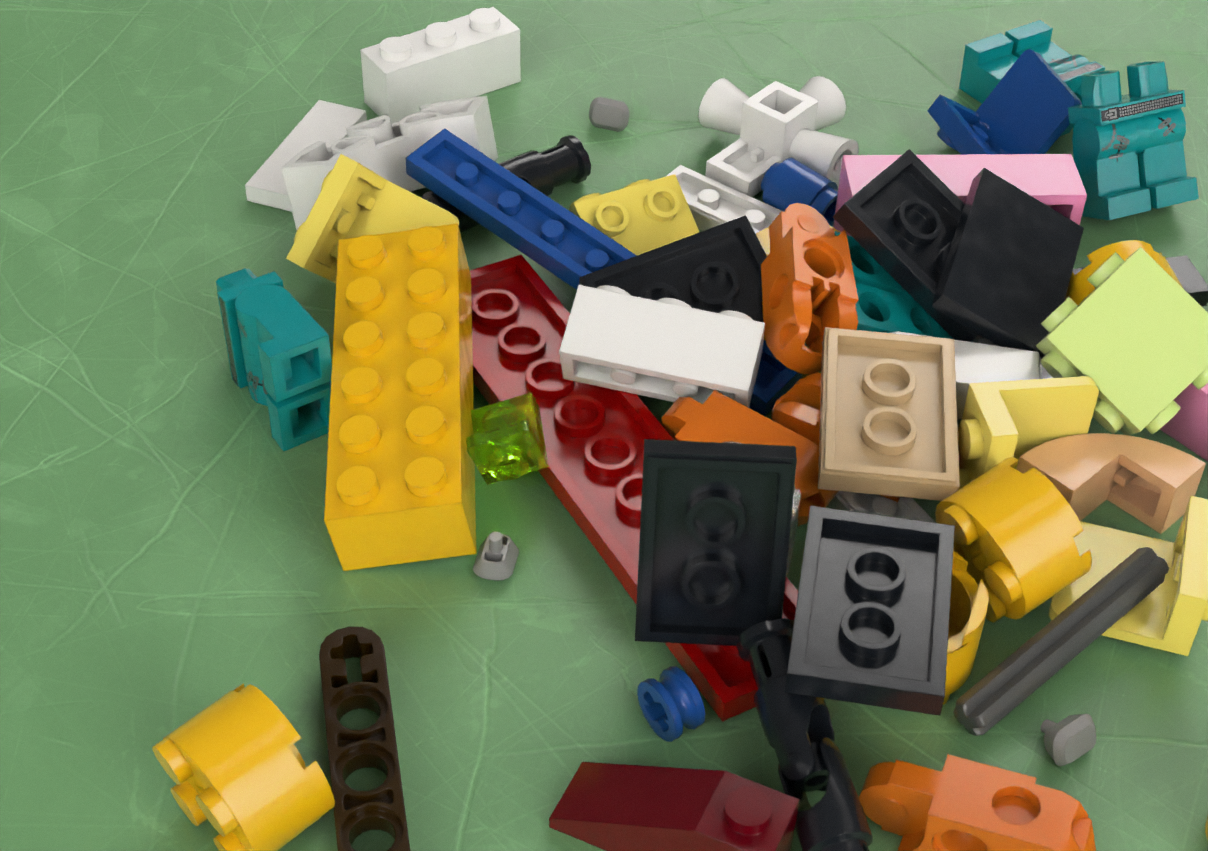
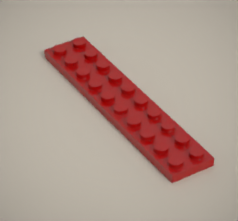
M522 254L470 270L473 383L636 604L644 439L675 440L637 394L563 379L559 350L570 313ZM787 577L785 581L782 618L794 620L798 590ZM665 643L722 722L756 707L754 695L758 688L749 662L739 657L736 646Z

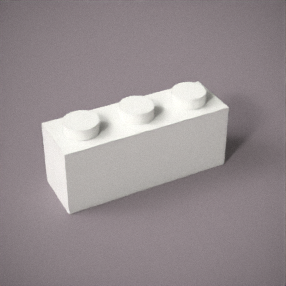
M494 7L476 9L469 15L451 21L432 23L426 29L401 37H389L382 40L379 44L360 50L364 102L378 116H388L392 124L400 122L406 116L420 112L419 106L477 97L521 82L520 29Z
M578 285L559 350L563 379L675 402L679 397L687 398L689 396L703 404L713 391L716 390L749 408L763 353L765 323L754 321L748 315L737 311L727 310L715 313L691 308L687 303L674 298H661L656 301L631 296L625 290L615 286L603 285L592 288Z

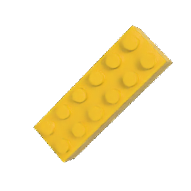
M458 223L434 227L425 226L412 230L362 235L355 238L338 240L324 522L343 571L477 554L471 274Z

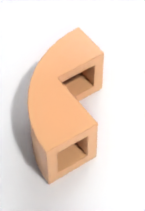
M1089 433L1058 438L1030 449L1019 457L1016 470L1023 474L1034 467L1044 474L1068 501L1079 521L1083 520L1103 502L1108 500L1162 534L1184 515L1190 496L1195 497L1206 463L1184 451L1157 441L1122 434Z

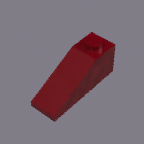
M582 762L549 817V827L606 851H791L800 799L728 771Z

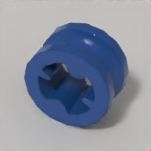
M670 666L663 670L659 681L654 678H648L638 685L637 696L644 717L654 732L663 740L672 742L683 734V726L694 730L705 722L706 713L700 693L690 677L677 666Z

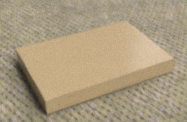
M825 327L822 341L818 489L942 501L958 491L960 482L954 339Z

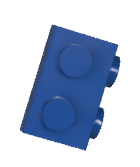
M1028 49L1020 55L976 112L941 94L927 111L940 127L937 132L939 138L961 155L1046 154L1070 125L1068 107L1082 103L1039 53Z

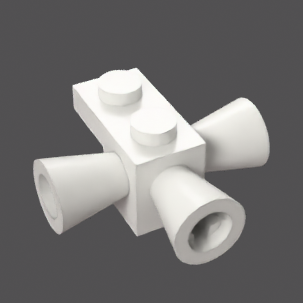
M816 76L809 79L800 91L774 81L752 97H749L725 78L718 79L708 88L701 101L698 116L699 122L706 128L740 135V139L706 161L705 176L753 197L762 191L761 183L763 177L773 164L777 162L782 163L788 158H794L835 182L839 188L843 155H858V143L853 139L822 133L817 130L834 125L843 119L846 103L841 90L831 80Z

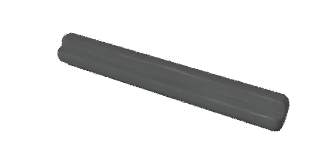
M1138 548L959 697L953 711L957 721L964 725L970 734L974 736L984 735L1162 584L1165 574L1169 570L1165 559L1158 557L1152 548Z

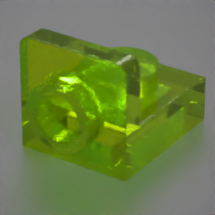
M532 392L471 410L474 435L466 438L467 452L487 485L503 480H514L524 474L549 467L540 408Z

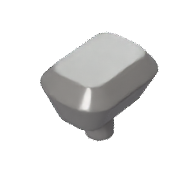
M597 97L590 105L589 119L595 127L620 132L628 124L629 109L622 101Z
M499 532L490 533L479 547L473 566L474 573L487 580L503 581L509 578L515 568L519 554L518 547L508 535Z
M1089 714L1069 715L1058 723L1046 719L1041 725V731L1045 733V749L1058 766L1072 763L1091 750L1096 744L1095 725Z

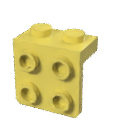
M340 154L334 168L324 178L321 192L306 221L298 228L294 237V244L286 259L336 284L338 240L355 238L362 235L412 230L425 226L434 227L458 223L459 226V220L449 211L384 179L360 163Z
M675 174L652 181L649 179L639 180L627 185L623 189L602 195L600 193L589 194L575 200L569 209L570 212L637 256L699 233Z
M1088 376L969 383L962 420L958 427V452L960 456L959 489L1007 458L1019 459L1021 455L1030 449L1051 440L1072 435L1088 434L1099 395V389L1094 380Z
M1190 496L1175 542L1080 521L1084 531L1073 539L1079 556L1090 549L1092 566L1087 574L1051 597L1050 619L1053 620L1138 548L1149 547L1153 549L1158 557L1165 559L1168 564L1169 570L1165 574L1164 582L1101 635L1188 656L1201 620L1208 622V499Z

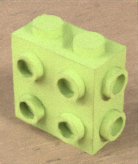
M1140 247L1125 260L1116 252L1087 279L1095 289L1079 305L1068 297L1041 323L1049 333L1036 345L1045 355L1040 360L1041 364L1053 378L1091 377L1099 389L1092 417L1107 431L1115 434L1120 430L1124 435L1129 436L1141 432L1144 428L1151 434L1156 433L1181 409L1174 399L1192 383L1199 390L1208 383V312Z

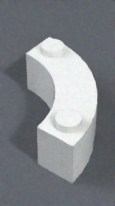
M487 96L419 106L420 112L406 116L400 122L393 124L388 116L382 115L346 128L348 137L335 141L329 148L326 147V142L318 141L299 152L281 168L296 230L306 221L321 192L324 178L334 168L340 154L360 163L384 179L409 192L425 188V186L406 174L405 158L444 128L493 161H496L498 153Z

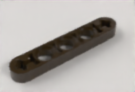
M354 626L341 628L325 638L319 652L331 786L335 799L334 817L338 851H355L351 845L356 837L370 830H382L389 833L395 839L393 845L387 851H410L384 645L381 638L367 628ZM352 657L360 658L362 682L348 684L345 659ZM355 709H369L380 716L376 723L362 730H351L339 723L343 715ZM365 767L381 770L387 776L383 784L369 791H358L350 788L345 783L351 773Z

